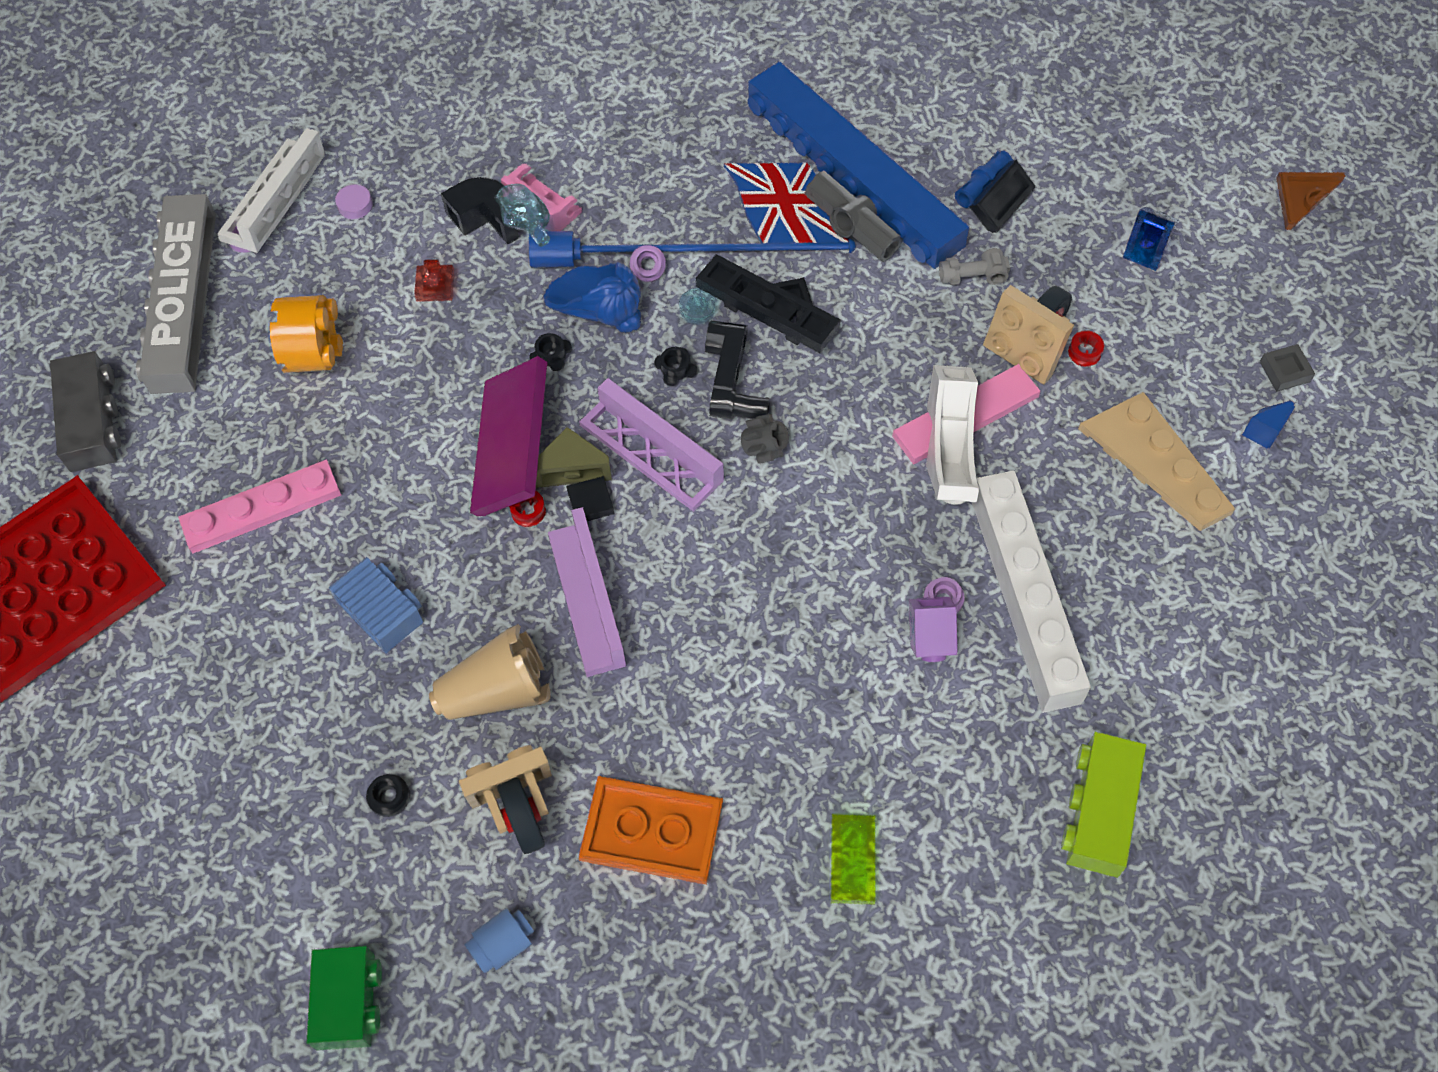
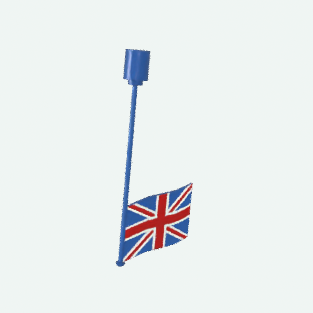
M724 163V168L728 171L738 188L747 220L761 243L651 245L657 247L661 252L849 250V253H852L856 248V244L852 239L847 240V238L840 237L834 232L830 224V216L804 194L807 185L816 175L807 163ZM529 231V261L531 268L574 267V260H581V253L634 252L637 248L644 246L581 245V238H574L573 231Z

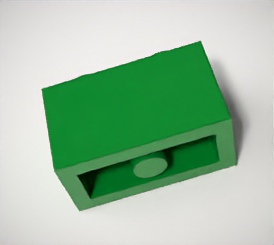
M367 946L312 949L306 1044L315 1050L371 1047L372 1034L379 1033L380 1009L378 1005H373L374 987L381 986L382 966L380 959H375V955Z

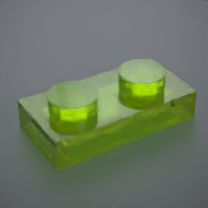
M832 814L831 903L875 905V816Z

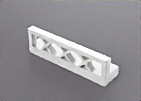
M306 128L297 141L286 139L217 233L221 242L258 253L324 157L325 153L319 131ZM236 226L240 235L232 233Z

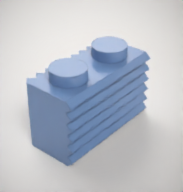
M366 557L332 584L329 590L335 601L387 653L423 623L418 611L422 605L409 589L406 588L401 592L393 584L397 581L395 576L383 563L375 566Z

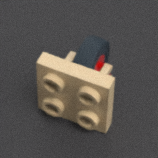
M1010 285L1002 292L983 346L1012 365L1019 364L1026 374L1044 385L1052 377L1074 327V324L1070 323V320L1065 317L1072 302V295L1061 287L1052 286L1039 299H1036L1033 296L1029 297Z
M526 745L507 754V761L493 767L490 762H485L466 771L467 777L459 780V784L465 799L472 809L487 803L498 832L500 834L506 831L509 834L514 832L522 852L529 854L545 846V841L537 822L542 820V816L549 813L537 782L551 777L552 774L542 746L533 750L531 745ZM529 786V789L532 794V796L528 798L524 791V787ZM498 798L502 800L504 806L502 809L499 808L496 799Z

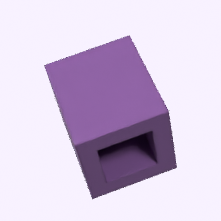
M951 598L909 599L910 645L915 657H921L923 661L939 662L945 660L946 656L957 655L956 606Z

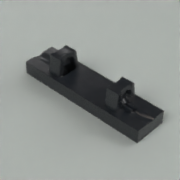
M715 254L696 277V287L723 301L724 307L735 313L738 310L785 334L786 340L795 345L801 343L821 353L830 339L840 329L841 319L718 254ZM797 315L796 322H791L794 316Z

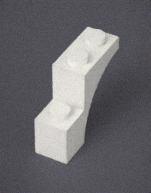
M933 365L927 404L932 420V429L926 467L937 500H943L949 504H962L964 501L977 502L979 485L974 464L973 431L978 381L971 367Z

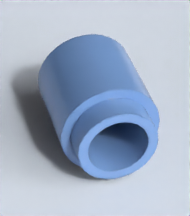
M505 908L472 932L473 938L464 945L485 974L493 967L496 970L500 969L532 944L527 937L534 930L520 910L511 915L509 910Z

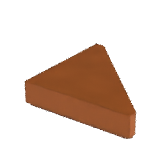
M1279 172L1276 180L1285 229L1291 230L1336 189L1343 182L1345 173Z

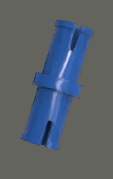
M998 150L984 166H978L971 173L969 181L955 192L957 203L967 209L1008 162L1013 161L1011 155L1004 150L1001 152Z

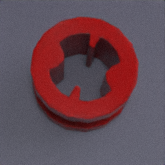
M1089 330L1080 331L1072 337L1068 349L1069 357L1074 363L1083 367L1095 365L1100 361L1105 347L1104 341L1095 332ZM1084 344V347L1087 344L1093 347L1092 353H1088V350L1085 353L1080 351V345Z
M535 491V496L509 506L513 520L523 527H532L539 524L546 513L543 497L537 491ZM529 502L530 506H532L533 503H536L533 505L534 512L526 514L525 510H523L522 514L519 513L522 511L521 504Z

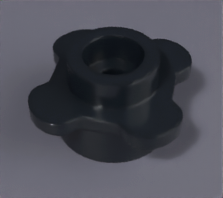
M546 333L538 337L534 345L535 352H532L529 358L532 359L539 356L547 361V366L552 371H560L565 366L564 359L566 354L572 351V345L568 340H563L557 334ZM549 351H554L551 355L547 354Z
M683 347L667 348L654 360V366L661 370L664 375L663 382L666 385H676L678 380L685 377L692 378L697 374L696 364L690 362L688 350ZM674 364H678V365H679L678 368H673L672 366H673Z

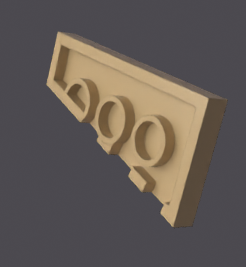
M1144 392L1080 423L1079 431L1088 438L1094 439L1103 447V451L1114 460L1118 459L1133 472V476L1144 485L1148 484L1162 496L1161 499L1199 531L1233 514L1234 506Z

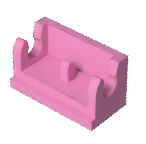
M526 163L521 164L508 176L505 175L501 179V183L508 188L511 205L548 231H562L582 213L581 207L578 205L574 206L577 199L572 195L564 199L538 181L532 173L523 177L531 169Z

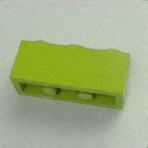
M1099 732L1093 734L1088 745L1081 744L1076 761V769L1083 770L1081 784L1074 783L1068 805L1069 809L1076 810L1073 825L1066 824L1061 842V849L1068 851L1066 865L1116 878L1126 869L1147 744Z

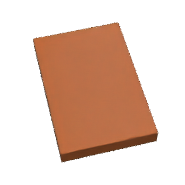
M598 776L578 857L579 861L707 885L723 798Z

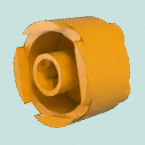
M324 295L280 297L274 299L271 311H278L277 322H270V339L276 363L285 364L281 371L290 373L331 370L335 364V357L342 356L343 350L342 336L336 334L334 323L338 317L336 300L334 298L327 299Z

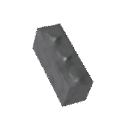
M96 351L50 360L57 456L70 472L115 463V449L121 448V439L112 421V417L118 416V408L113 395L109 391V387L115 385L111 366L103 364Z

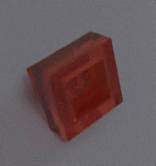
M439 259L424 260V265L417 266L414 291L416 302L452 301L454 284L453 265H440Z

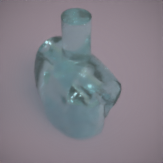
M510 184L503 187L496 195L503 223L507 227L527 230L539 247L548 244L550 237L544 230V227L548 225L550 215L545 203L525 185Z

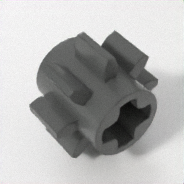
M772 414L758 416L755 419L746 421L748 428L744 429L741 434V445L747 455H757L758 464L774 461L775 458L784 456L782 449L787 447L789 435L787 428L782 422H773Z

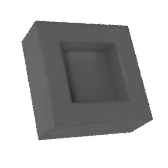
M1298 344L1264 353L1260 360V364L1276 392L1310 383L1315 376V372Z

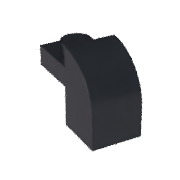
M485 177L470 178L441 193L447 216L464 236L489 223L507 245L519 239L517 225L520 221L515 210L511 207L508 188L501 182Z

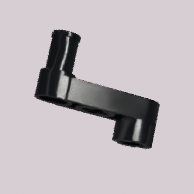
M711 320L708 324L705 353L720 355L710 400V416L733 419V416L755 419L758 416L769 413L770 398L737 394L736 386L747 340V325Z

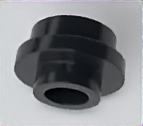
M385 774L374 779L366 793L368 806L375 814L382 817H391L399 814L405 809L410 799V790L407 783L400 776L394 774ZM385 791H396L394 800L388 803L381 801V796Z

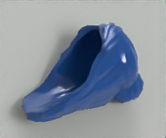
M620 262L610 263L601 267L578 266L552 281L543 296L546 307L569 316L615 326L618 331L625 333L640 328L641 313L638 306L641 288L633 271Z

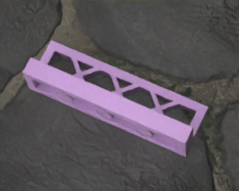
M609 378L598 387L600 402L579 421L580 426L694 512L724 481L723 463ZM608 411L617 418L618 429L601 430L593 422L602 413ZM622 423H624L629 428H622ZM640 435L646 441V450L629 451L623 446V436ZM618 436V442L612 437ZM650 444H652L657 449L650 450ZM668 456L674 461L675 471L658 473L651 467V457ZM645 457H646V458H647V464H646L644 461H642L640 458H645ZM678 465H680L686 471H679ZM696 477L705 486L691 498L680 489L679 479ZM667 479H675L676 486Z
M582 507L571 510L574 525L550 531L548 536L586 677L626 667L622 643Z

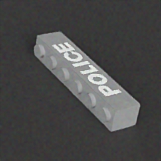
M207 194L163 196L162 211L157 213L159 233L158 239L153 241L155 262L154 268L149 270L150 298L145 300L147 321L146 328H143L140 333L143 350L141 359H138L136 363L138 380L145 384L150 394L195 392L216 218L215 211Z

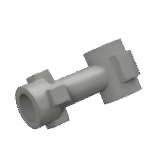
M991 248L982 253V261L959 263V260L955 257L946 258V261H940L939 263L941 283L956 285L960 284V278L986 275L989 284H1001L1009 277L1010 265L1008 257L1003 256L1001 249Z

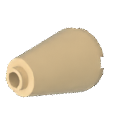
M519 624L509 627L433 682V691L429 692L430 703L437 715L443 714L446 719L452 720L537 706L548 702L551 699L549 683L542 687L540 685L539 670H544V666L528 633L525 631L519 634L521 628Z

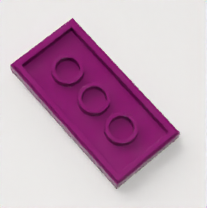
M539 356L485 381L470 513L475 516H486L535 496L547 361Z

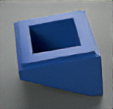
M1287 401L1260 409L1257 415L1250 419L1242 435L1265 448H1270L1293 412L1295 403Z

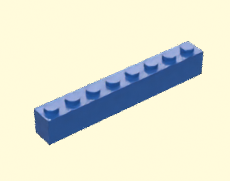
M780 61L748 81V105L751 111L757 116L762 115L766 118L777 135H785L793 143L795 150L801 156L807 155L814 161L819 172L825 171L854 197L858 195L869 197L875 204L877 216L903 238V242L911 248L913 256L919 262H926L935 270L939 267L940 261H946V258H951L966 247L969 226Z

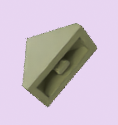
M566 427L538 457L536 488L575 484L604 476L605 481L612 480L609 456Z

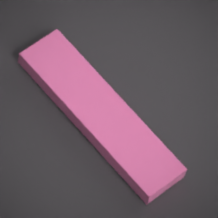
M1019 364L978 385L973 432L1039 397L1041 391ZM929 412L893 430L892 437L913 465L927 458L932 429V420Z

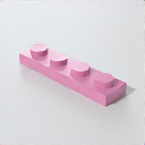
M326 459L181 515L178 518L188 548L193 554L339 497L341 493Z

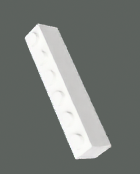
M1013 470L977 478L979 485L977 502H972L1042 713L1081 705L1091 686L1016 473Z

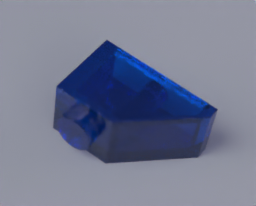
M1148 207L1141 208L1137 214L1122 258L1157 271L1180 220Z

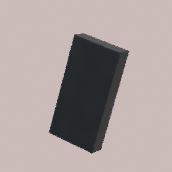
M1016 159L1004 166L969 207L986 230L995 233L999 231L1036 186Z

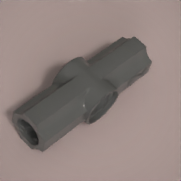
M825 171L816 174L814 179L807 185L804 194L830 216L831 227L837 235L843 238L853 236L882 262L890 259L896 250L900 248L903 238L877 216L875 204L869 197L865 195L854 197Z

